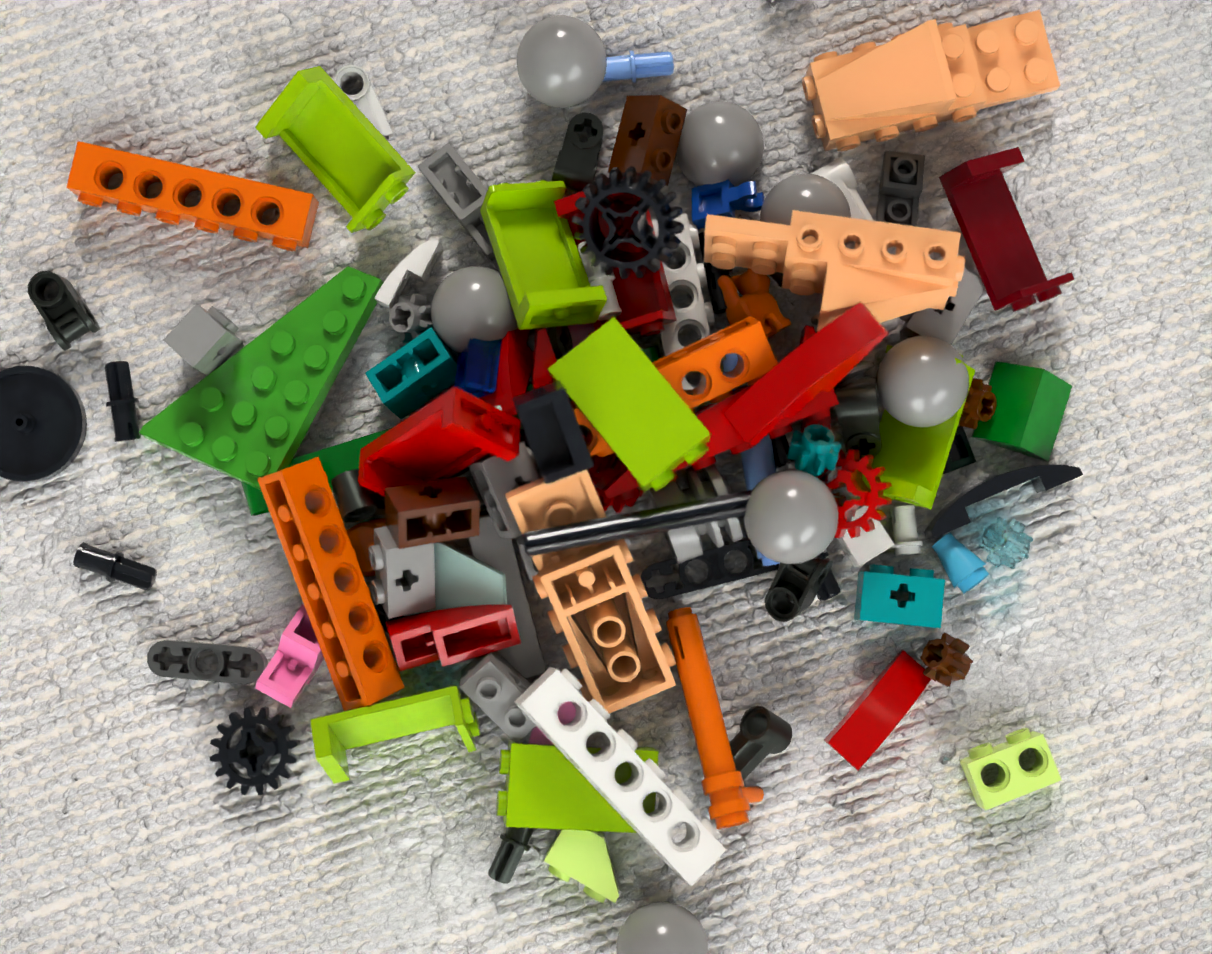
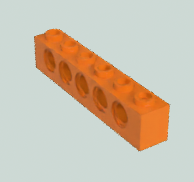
M80 141L77 142L66 187L78 196V202L89 206L102 207V203L106 202L117 205V211L133 216H140L141 211L155 213V219L173 225H179L180 219L195 222L194 228L208 233L218 234L219 228L234 231L233 237L248 242H257L258 237L273 240L272 246L288 251H295L296 246L308 248L319 205L318 200L311 193ZM123 173L122 184L117 189L109 190V179L114 174ZM154 182H162L161 193L155 198H147L146 191L148 187ZM192 191H201L202 197L200 202L194 207H185L186 196ZM232 199L240 200L241 206L239 211L233 216H224L223 208L225 204ZM270 208L279 209L280 216L274 224H262V215L266 210Z
M752 316L652 362L693 413L696 411L694 407L706 401H710V403L720 402L733 394L732 389L746 382L749 386L755 384L778 364L760 321ZM729 353H736L738 357L736 367L732 371L721 372L720 362L722 358ZM691 371L700 372V382L697 387L691 390H684L682 388L684 376ZM570 401L578 424L588 427L585 443L590 456L597 454L598 457H603L613 453L614 451L576 404Z
M319 457L258 478L259 486L343 710L370 706L405 688L399 674V667L393 658L385 636L384 627L380 623L370 590L364 580L357 561L356 552L351 545L340 511L329 486L327 474L323 470Z

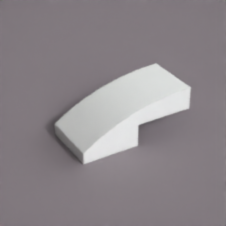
M431 238L422 243L394 268L374 298L379 305L391 309L397 304V296L402 295L411 277L426 283L443 250L440 241Z

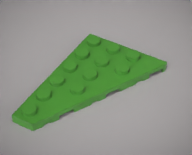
M347 266L143 425L139 433L148 440L261 490L258 478L286 469L291 463L377 304L374 298L384 282L377 277Z

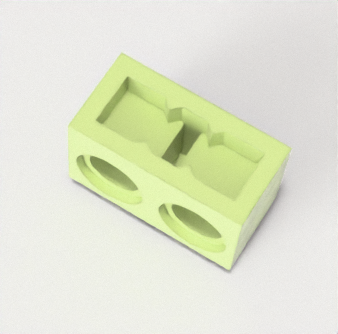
M1022 728L1005 736L1007 742L992 747L991 743L978 745L968 750L969 757L959 760L977 806L988 810L1062 780L1042 733L1030 732L1028 728ZM1032 748L1036 755L1035 763L1031 768L1023 770L1019 764V756L1025 749ZM995 763L998 768L997 779L991 784H984L981 779L982 769L987 764Z

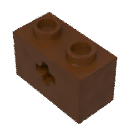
M662 95L627 96L608 173L611 169L618 167L624 176L626 169L633 166L637 171V179L648 170L652 173L649 183L654 185L658 180L663 179L666 182L665 186H668L687 109Z
M465 476L385 488V524L399 549L479 536L480 500Z

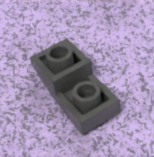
M885 151L880 178L876 221L917 227L919 197L923 187L925 155Z

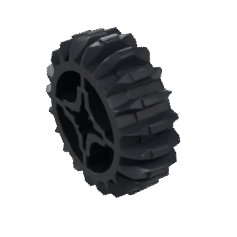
M633 166L626 169L624 176L618 167L610 170L609 178L600 173L594 178L595 185L589 183L583 188L586 197H580L575 202V206L581 212L576 213L572 217V222L583 227L574 233V238L578 240L585 239L587 242L580 249V254H587L592 251L595 257L591 261V266L596 267L603 261L606 263V275H611L617 267L619 268L621 279H627L631 270H633L637 278H643L647 268L655 273L661 268L660 261L668 263L673 257L670 249H677L680 246L681 240L674 234L681 233L684 230V224L672 219L679 217L683 210L681 207H670L669 205L677 197L676 192L672 191L664 196L660 191L666 184L665 180L660 179L654 185L649 183L652 177L651 171L646 170L639 179H637V171ZM614 193H630L640 197L637 203L625 204L619 199L614 201L609 195ZM650 207L658 221V237L653 234L654 229L648 224L646 214ZM599 210L603 212L601 217L605 219L609 226L607 238L604 237L599 226ZM637 210L638 214L633 219L634 222L631 228L618 235V232L623 227L622 224L627 216L630 217ZM628 242L637 248L642 246L646 251L631 253L616 247L620 243Z

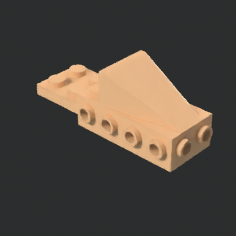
M1040 10L968 28L966 24L953 27L952 23L937 25L936 19L929 20L906 33L893 37L891 41L883 45L876 46L875 42H867L855 46L851 53L837 56L835 51L820 54L813 59L814 62L809 64L805 77H802L805 98L807 101L811 100L815 113L812 116L815 136L817 139L822 140L824 151L837 148L839 152L854 149L861 145L860 142L876 139V142L887 141L898 137L900 132L912 129L915 132L927 131L937 127L940 122L952 119L954 123L967 121L976 117V113L980 109L1055 91L1060 87Z
M796 210L792 211L790 225L707 214L704 233V262L711 263L716 268L726 270L733 269L734 267L750 268L753 272L762 275H772L775 272L783 273L782 288L790 289L792 293L804 296L822 293L816 333L859 302L863 303L880 323L927 308L944 310L948 297L956 296L958 282L963 277L965 256H958L961 232ZM848 241L855 242L854 249L846 248L844 244ZM889 247H896L895 255L887 252ZM937 252L942 255L943 260H932L929 254Z
M587 469L550 484H545L543 478H540L505 493L522 534L529 531L606 517ZM625 539L532 556L539 573L532 576L541 600L549 597L554 609L547 611L556 634L564 632L568 644L562 647L571 669L579 666L583 678L578 681L582 685L580 690L583 697L588 702L595 699L610 714L676 686L670 671V667L676 665L668 643L660 645L655 633L662 631L654 609L645 610L641 599L648 596L639 573L631 576L626 565L633 561Z

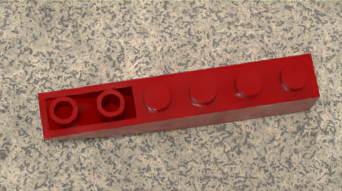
M745 385L740 387L722 401L710 403L694 413L710 433V441L705 444L709 450L691 464L694 471L716 463L714 455L730 449L731 454L735 455L754 447L745 442L723 414L751 386ZM832 389L829 393L821 390L793 419L784 417L768 433L769 438L774 439L793 430L791 423L806 418L808 423H812L831 415L829 408L839 404L834 390ZM686 461L673 470L676 476L671 481L678 478L676 471L690 466ZM626 466L602 489L607 500L615 497L617 503L640 494L638 481Z

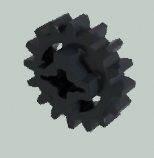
M252 706L244 708V718L237 712L229 714L232 725L219 724L216 728L223 736L222 738L211 739L210 742L211 745L219 748V753L210 756V761H220L222 766L216 771L215 775L219 777L227 774L230 778L226 787L229 789L238 783L242 784V795H247L253 786H255L258 795H263L267 791V783L274 790L282 786L279 776L290 778L294 774L288 767V763H297L300 760L299 756L291 753L292 748L300 745V740H290L289 734L295 729L294 725L283 727L281 722L284 714L278 713L273 718H270L269 707L266 706L260 709L258 715H255ZM262 725L270 728L278 738L273 739L264 733ZM242 727V738L236 746L230 747L234 734ZM253 743L257 747L262 746L264 753L257 756V758L254 754L249 755L247 752V748L252 746ZM281 754L277 767L268 775L270 760L273 756ZM237 762L246 768L248 776L241 773L233 763Z

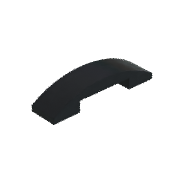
M1038 465L991 477L972 486L951 500L929 523L924 534L927 539H932L971 523L965 507L1028 480H1031L1036 493L1080 477L1083 473L1080 467Z

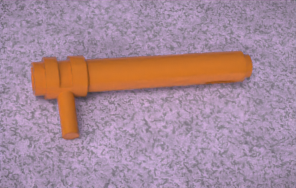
M691 607L679 608L668 613L669 620L666 621L704 775V779L701 781L704 796H709L711 806L708 807L710 820H715L717 829L745 824L749 822L747 814L751 810L749 803L762 801L764 792L759 786L744 787L741 771L736 770L698 616L692 613Z

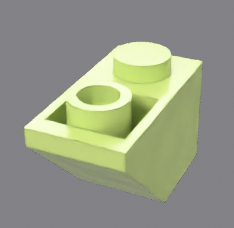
M560 829L545 854L544 862L550 864L547 870L565 882H569L570 878H573L585 885L583 892L601 903H604L606 898L615 903L619 897V888L605 834L601 831Z

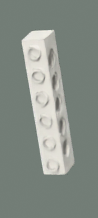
M681 214L679 217L672 219L684 224V230L679 234H674L681 240L680 246L677 249H670L671 251L679 252L684 257L685 264L678 269H670L663 262L662 264L670 295L676 290H685L691 295L692 304L683 309L673 305L677 321L665 324V331L658 334L663 357L684 348L678 341V333L681 330L693 329L698 333L701 340L710 335L709 326L715 325L711 302L704 303L701 287L707 286L705 267L703 263L696 264L693 249L700 247L697 227L694 224L689 225L687 214ZM655 219L652 220L655 236L658 237V221ZM684 376L682 388L684 390L694 389L695 387L689 385ZM706 401L694 408L710 404V401ZM729 449L714 456L730 454L731 452Z
M549 667L514 703L682 881L692 886L726 851L717 841L722 836L721 833L706 818L699 821L690 812L694 807L693 803L679 789L676 788L672 792L662 782L666 775L651 759L644 762L634 752L638 745L623 729L616 732L606 722L610 715L595 699L588 702L578 692L582 685L566 668L560 672L558 669ZM571 701L576 709L575 717L570 723L561 724L557 716L558 709L563 703ZM594 732H600L604 739L603 747L598 753L589 754L586 748L587 738ZM628 762L631 766V776L625 783L618 784L614 777L615 769L619 764ZM656 792L659 797V805L655 811L646 814L643 810V800L649 793ZM684 822L687 829L684 839L678 843H673L671 840L672 828L676 824Z

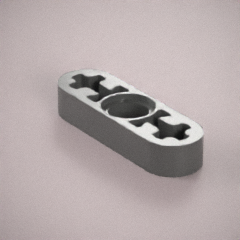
M178 640L159 641L150 648L147 655V663L150 670L161 677L237 684L257 682L268 665L264 653L254 647ZM167 647H170L172 655L187 656L186 648H191L187 663L170 664L168 670L165 669L164 662L158 661V655L165 653ZM204 650H210L218 657V667L210 674L202 672L197 666V658ZM226 651L232 652L229 658L232 661L245 660L247 654H250L251 661L258 663L257 670L250 671L249 677H247L242 668H228L229 676H225L224 672L228 664ZM186 664L188 666L189 672H184Z

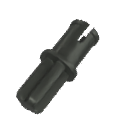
M508 827L506 834L501 833L502 843L488 871V875L492 879L503 884H508L511 881L524 850H530V846L527 844L535 828Z

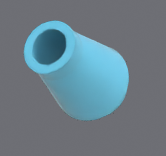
M951 532L932 545L953 588L958 587L963 594L989 575L984 568L986 563L960 543Z

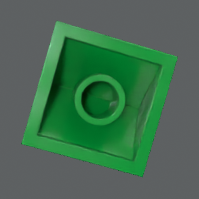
M996 361L988 385L992 386L991 392L996 396V410L992 418L987 422L978 420V426L976 429H973L971 437L1049 462L1072 385L1042 368Z

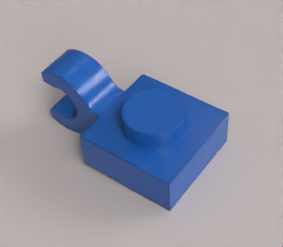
M728 179L719 183L692 188V222L699 230L705 228L707 214L735 218V210L745 212L760 211L764 202L763 192L757 193L755 181L744 182L734 187Z

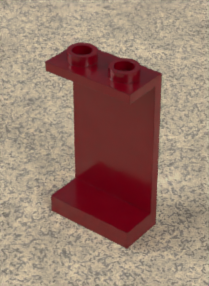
M1019 147L965 161L939 177L995 311L1008 306L1012 307L1013 312L1019 311L1037 303L1035 297H1037L1039 303L1062 294L1060 286L1075 280L1072 272L1047 280L1003 174L1025 162Z

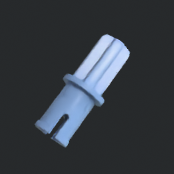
M629 51L630 55L607 57V68L603 82L632 79V83H636V78L672 75L674 71L673 56L671 52L634 55V51Z

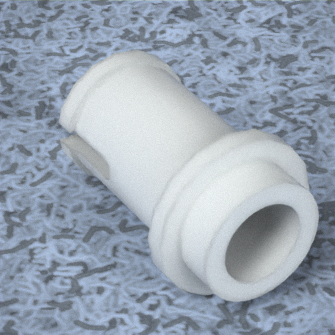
M915 505L889 508L894 537V546L891 549H895V556L920 554L919 546H922L923 542L918 541Z

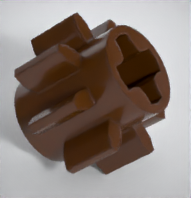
M973 378L959 426L976 429L978 420L987 422L995 413L997 406L996 396L991 392L992 386L983 384L982 379Z
M943 633L941 639L929 640L923 649L922 656H920L923 663L928 666L923 674L947 687H950L952 680H964L973 663V660L965 653L970 647L969 644L947 633Z

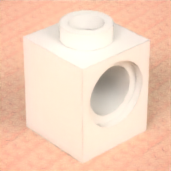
M861 506L856 509L855 517H852L851 521L861 517L868 509V506ZM872 519L875 530L871 532L864 531L860 526L861 533L859 537L850 538L846 530L844 537L837 538L854 567L862 566L894 546L879 520Z

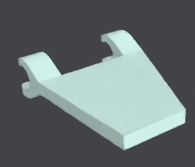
M445 542L434 543L436 609L404 616L463 606L507 605L506 574Z

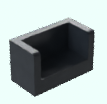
M560 380L512 398L545 484L553 483L594 467L565 387Z

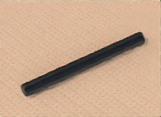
M752 490L525 532L522 534L524 552L528 556H534L745 516L746 504L750 499Z

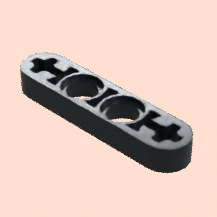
M749 539L725 545L721 548L703 551V555L680 563L678 574L684 588L676 590V581L663 585V592L656 593L654 587L648 588L646 585V580L652 578L651 571L659 570L660 575L672 574L673 571L670 565L677 563L675 558L647 566L642 571L640 578L648 597L664 599L778 570L779 564L763 566L762 559H760L758 562L762 567L754 570V557L748 548V545L752 544ZM731 550L741 551L747 559L746 567L740 573H731L724 566L725 555ZM692 560L703 561L708 568L707 578L701 583H692L686 578L685 568Z

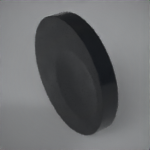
M16 366L0 371V477L18 482H38L58 475L75 460L85 440L87 419L79 394L64 378L40 367Z

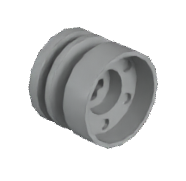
M715 464L702 468L706 480L702 483L692 467L686 469L689 485L687 489L682 490L677 481L673 480L658 491H655L653 487L648 490L654 508L733 494L728 481L718 471ZM740 517L663 531L678 564L703 555L700 537L703 534L707 533L717 548L723 547L724 542L719 529L721 527H725L732 542L743 539Z

